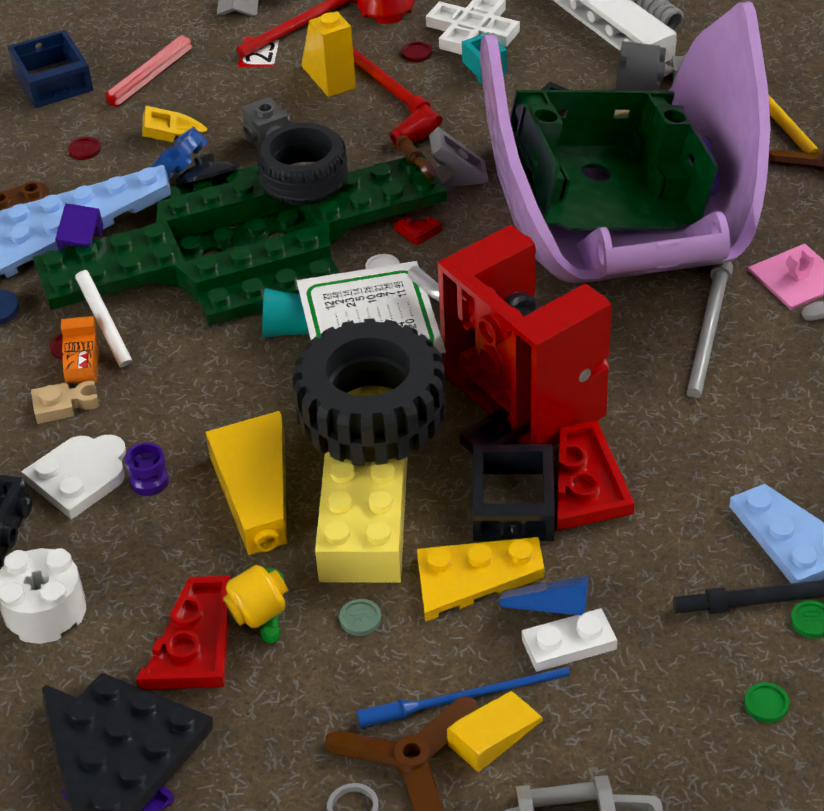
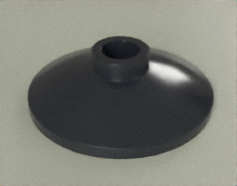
M213 153L194 158L195 165L176 178V183H189L239 169L240 164L228 160H215Z

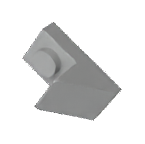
M439 127L429 135L432 149L431 154L439 163L436 167V173L444 187L483 184L489 181L485 160Z

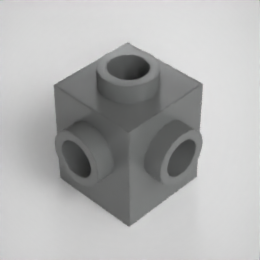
M271 97L241 107L244 135L248 142H253L257 148L261 141L271 132L291 124L287 111L282 110Z

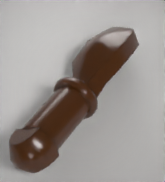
M400 136L397 139L396 145L404 153L408 163L418 165L428 179L432 180L435 178L436 171L432 163L422 158V152L416 149L407 136Z

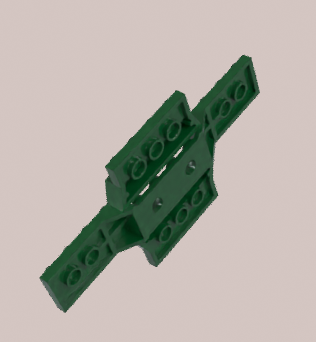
M405 156L359 170L348 171L346 183L342 189L327 200L310 205H291L273 199L263 190L259 180L258 165L207 179L170 186L171 195L154 203L157 211L156 223L94 240L89 248L71 246L65 249L49 251L45 254L34 256L33 261L50 310L86 301L75 275L80 271L87 270L100 296L151 282L179 287L199 304L208 326L263 311L265 288L300 294L296 280L339 274L340 272L331 258V245L351 227L447 201V190L437 175L432 180L428 179L419 166L408 163ZM279 213L277 217H273L266 220L259 219L261 217ZM247 221L246 225L236 227L233 229L228 228V226H232ZM215 230L214 233L211 235L203 236L200 238L195 236L198 234ZM275 233L285 234L282 236L269 238L272 234ZM209 251H219V253L204 256Z

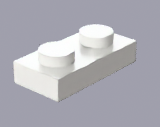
M602 608L522 630V641L536 672L617 650V638Z

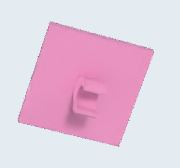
M806 244L748 267V271L790 310L824 296V260Z

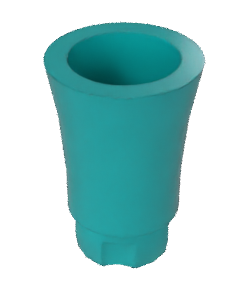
M265 288L262 317L263 338L285 335H309L300 294Z

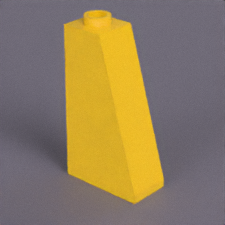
M280 411L206 431L210 459L248 555L261 551L268 552L278 546L287 544L285 437Z

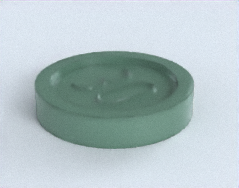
M368 599L349 601L340 610V625L345 632L351 635H368L374 632L381 623L380 608L376 603Z

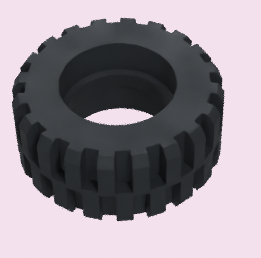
M375 318L364 319V322L354 323L353 320L343 322L341 327L337 329L332 326L324 330L321 338L315 336L305 346L306 350H302L295 362L296 367L293 369L292 381L297 420L301 427V432L308 441L312 442L316 449L323 454L330 452V457L335 460L344 462L345 459L352 460L354 465L364 466L365 462H376V465L387 464L388 459L396 458L399 461L408 457L411 450L414 449L417 452L428 443V438L432 439L441 428L440 423L444 420L446 413L445 372L442 356L425 335L420 334L418 336V331L415 328L406 324L404 327L398 326L396 321L385 319V322H376ZM365 386H383L393 389L375 396L347 394L351 390Z

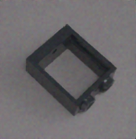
M473 445V541H502L539 537V541H554L553 445ZM483 474H543V503L483 504Z

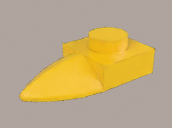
M145 106L142 124V136L174 142L175 136L180 137L191 127H195L201 134L207 132V127L187 115Z

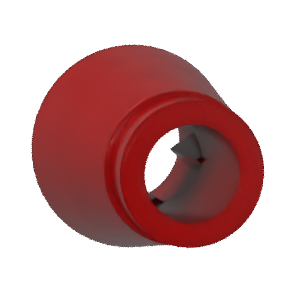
M428 108L416 109L393 131L389 132V137L393 145L400 149L396 145L397 139L400 136H407L414 144L428 139L429 135L439 126L435 116Z

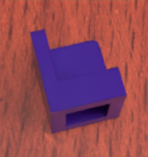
M65 203L55 238L59 250L68 248L70 245L89 248L94 236L101 237L104 224L99 208Z

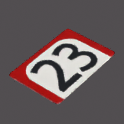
M244 37L243 43L255 37ZM279 39L243 58L239 57L238 67H274Z

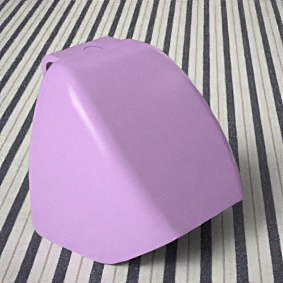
M738 2L731 10L696 37L682 61L674 83L669 90L675 93L672 105H682L684 107L683 110L698 134L708 137L716 163L719 166V188L716 195L709 196L703 218L694 224H684L681 229L608 230L606 227H601L594 231H568L560 226H547L519 159L510 123L497 37L494 33L483 35L480 46V66L486 117L497 174L516 228L533 240L536 247L535 259L557 279L569 283H586L722 264L735 260L749 246L756 234L763 207L771 130L768 84L757 14L752 2ZM585 168L582 170V173L592 180L605 181L610 178L606 172L597 168Z

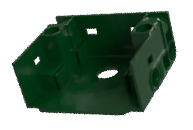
M515 90L509 116L521 165L547 226H560L568 231H594L601 227H606L608 230L681 229L684 224H694L703 218L719 166L683 110L684 107L682 105H672L675 95L674 91ZM556 109H567L566 115L559 116ZM615 110H629L628 117H614ZM691 154L693 155V157H694V159H695L694 164H693L692 161L690 160V155H691ZM585 168H597L606 172L610 178L605 181L592 180L586 177L582 170Z

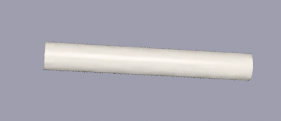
M87 270L80 271L75 275V278L119 367L122 368L130 365L133 362L89 272Z

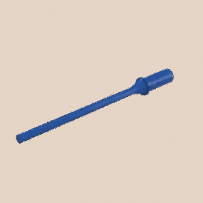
M568 667L421 701H403L400 698L397 702L357 710V720L360 728L402 718L406 720V717L418 710L452 703L462 696L474 698L570 676Z

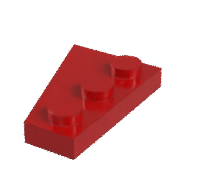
M595 420L560 428L557 531L634 514L635 503L598 421Z
M231 575L188 578L169 615L170 622L162 638H157L152 648L153 655L147 667L141 669L136 679L139 688L157 690L225 687L230 611L222 597L227 595L226 585L231 580Z

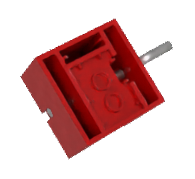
M509 225L438 262L439 284L418 266L411 267L408 271V277L432 298L439 301L441 338L446 353H441L445 376L488 415L503 407L511 414L507 417V421L511 423V430L518 429L531 421V432L520 438L521 444H552L555 446L560 443V428L595 420L598 421L606 416L609 364L606 358L609 357L612 303L604 295L599 294L585 283L536 310V302L532 298L535 296L536 247L529 236L524 235L513 225Z

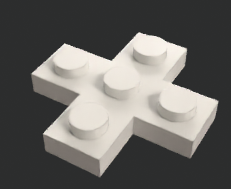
M472 0L466 8L439 1L426 15L427 27L445 31L439 37V49L461 55L462 41L489 32L490 34L494 33L497 41L502 46L507 47L520 32V21L500 17L506 10V0Z

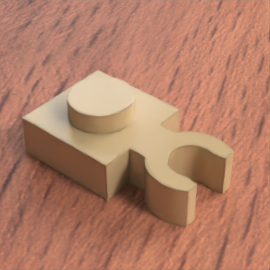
M85 381L72 389H69L68 382L31 389L37 424L73 417V409L75 408L91 410L99 407L95 382Z

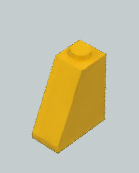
M338 11L325 13L321 17L309 20L302 58L303 69L328 97L356 88L351 25Z

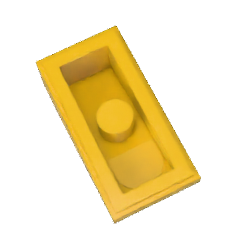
M510 691L462 717L447 728L448 746L479 773L542 722L543 717L514 692Z

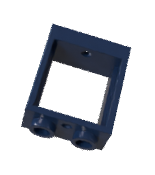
M65 29L7 46L13 72L35 108L94 91L89 65ZM41 43V46L36 47V44ZM66 60L68 63L67 65L30 75L28 71Z

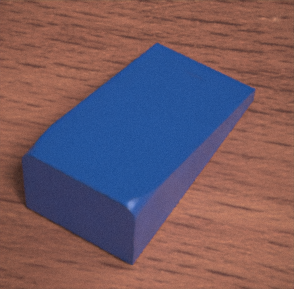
M589 576L506 590L500 598L499 605L505 608L582 615L585 613L587 606Z

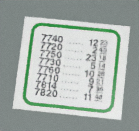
M417 261L296 280L311 340L315 336L321 338L322 332L332 326L335 329L341 327L343 322L353 320L354 323L364 322V319L375 318L376 322H385V319L396 321L398 326L404 327L406 324L415 328L418 331V336L420 334L425 335L440 353H446L428 294L408 277L409 269L413 266H418Z

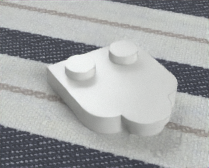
M102 435L95 439L88 436L72 437L28 466L21 473L28 485L72 520L123 482L125 475L122 460L126 453L125 443L120 437L115 435Z

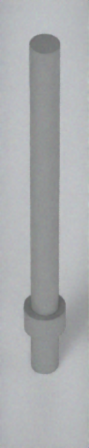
M731 261L712 265L710 273L712 279L711 289L686 393L689 397L700 398L702 395L726 283L731 280L734 267Z

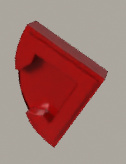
M406 217L394 222L395 231L416 246L442 232V223L427 217V221H411V217Z

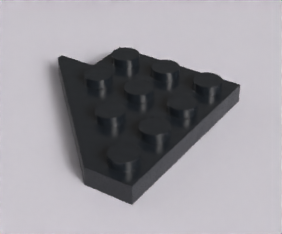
M101 673L78 697L48 685L42 688L43 705L69 811H142L213 729V717L105 673Z

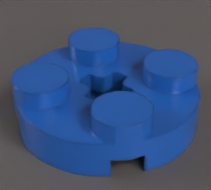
M191 127L174 141L175 144L169 150L166 149L150 167L164 165L168 174V180L175 174L174 169L178 173L182 172L193 160L190 157L191 153H198L208 143V140L195 127Z

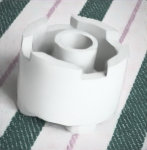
M40 548L29 551L15 550L5 557V565L0 569V611L6 627L19 635L20 640L38 644L57 641L62 638L61 633L70 629L75 623L78 626L82 622L86 612L85 594L77 566L73 562L70 553L62 548Z

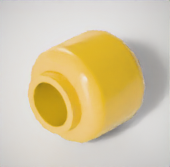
M254 565L227 582V595L222 598L239 626L246 623L251 628H258L285 610V600L282 595L289 590L276 569L268 573L264 567Z

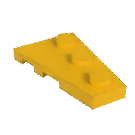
M539 537L417 549L425 622L438 618L440 612L458 606L459 609L470 606L474 604L475 599L493 592L502 594L506 590L515 589L544 578V564Z

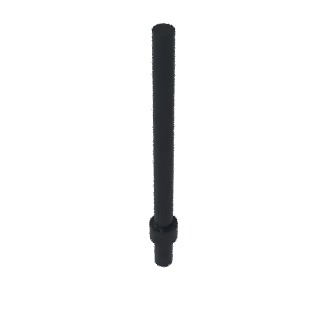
M824 580L726 591L724 587L706 589L704 594L673 597V606L676 614L708 610L709 614L725 613L731 607L824 597Z

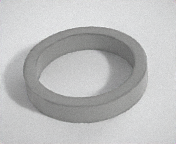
M350 783L337 788L327 801V811H333L335 802L342 795L350 792H359L372 800L373 807L371 811H379L376 793L370 787L360 783Z

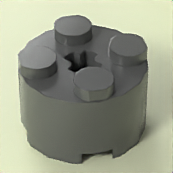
M622 41L616 73V89L614 91H659L660 82L663 81L665 71L666 48L657 45Z

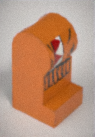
M94 316L61 319V332L63 336L62 359L65 382H68V385L80 384L85 381L97 383L99 337Z

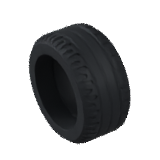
M294 123L282 126L267 135L257 149L256 157L260 184L269 196L280 202L291 205L319 203L335 195L346 183L348 175L346 146L339 134L323 125ZM299 162H315L312 164L301 166L291 165Z

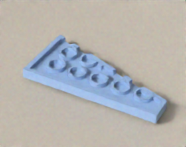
M165 166L148 167L139 172L121 177L116 176L107 181L89 186H81L72 191L49 195L40 200L17 204L11 208L1 210L0 276L5 274L6 278H9L19 273L17 267L33 260L34 256L59 250L55 238L65 203L99 208L104 224L103 229L115 224L113 218L126 211L136 213L170 196L171 191Z

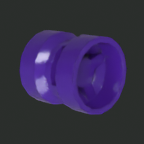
M144 442L136 444L127 451L125 462L130 473L129 480L132 490L142 496H152L162 492L169 482L163 449L157 444Z

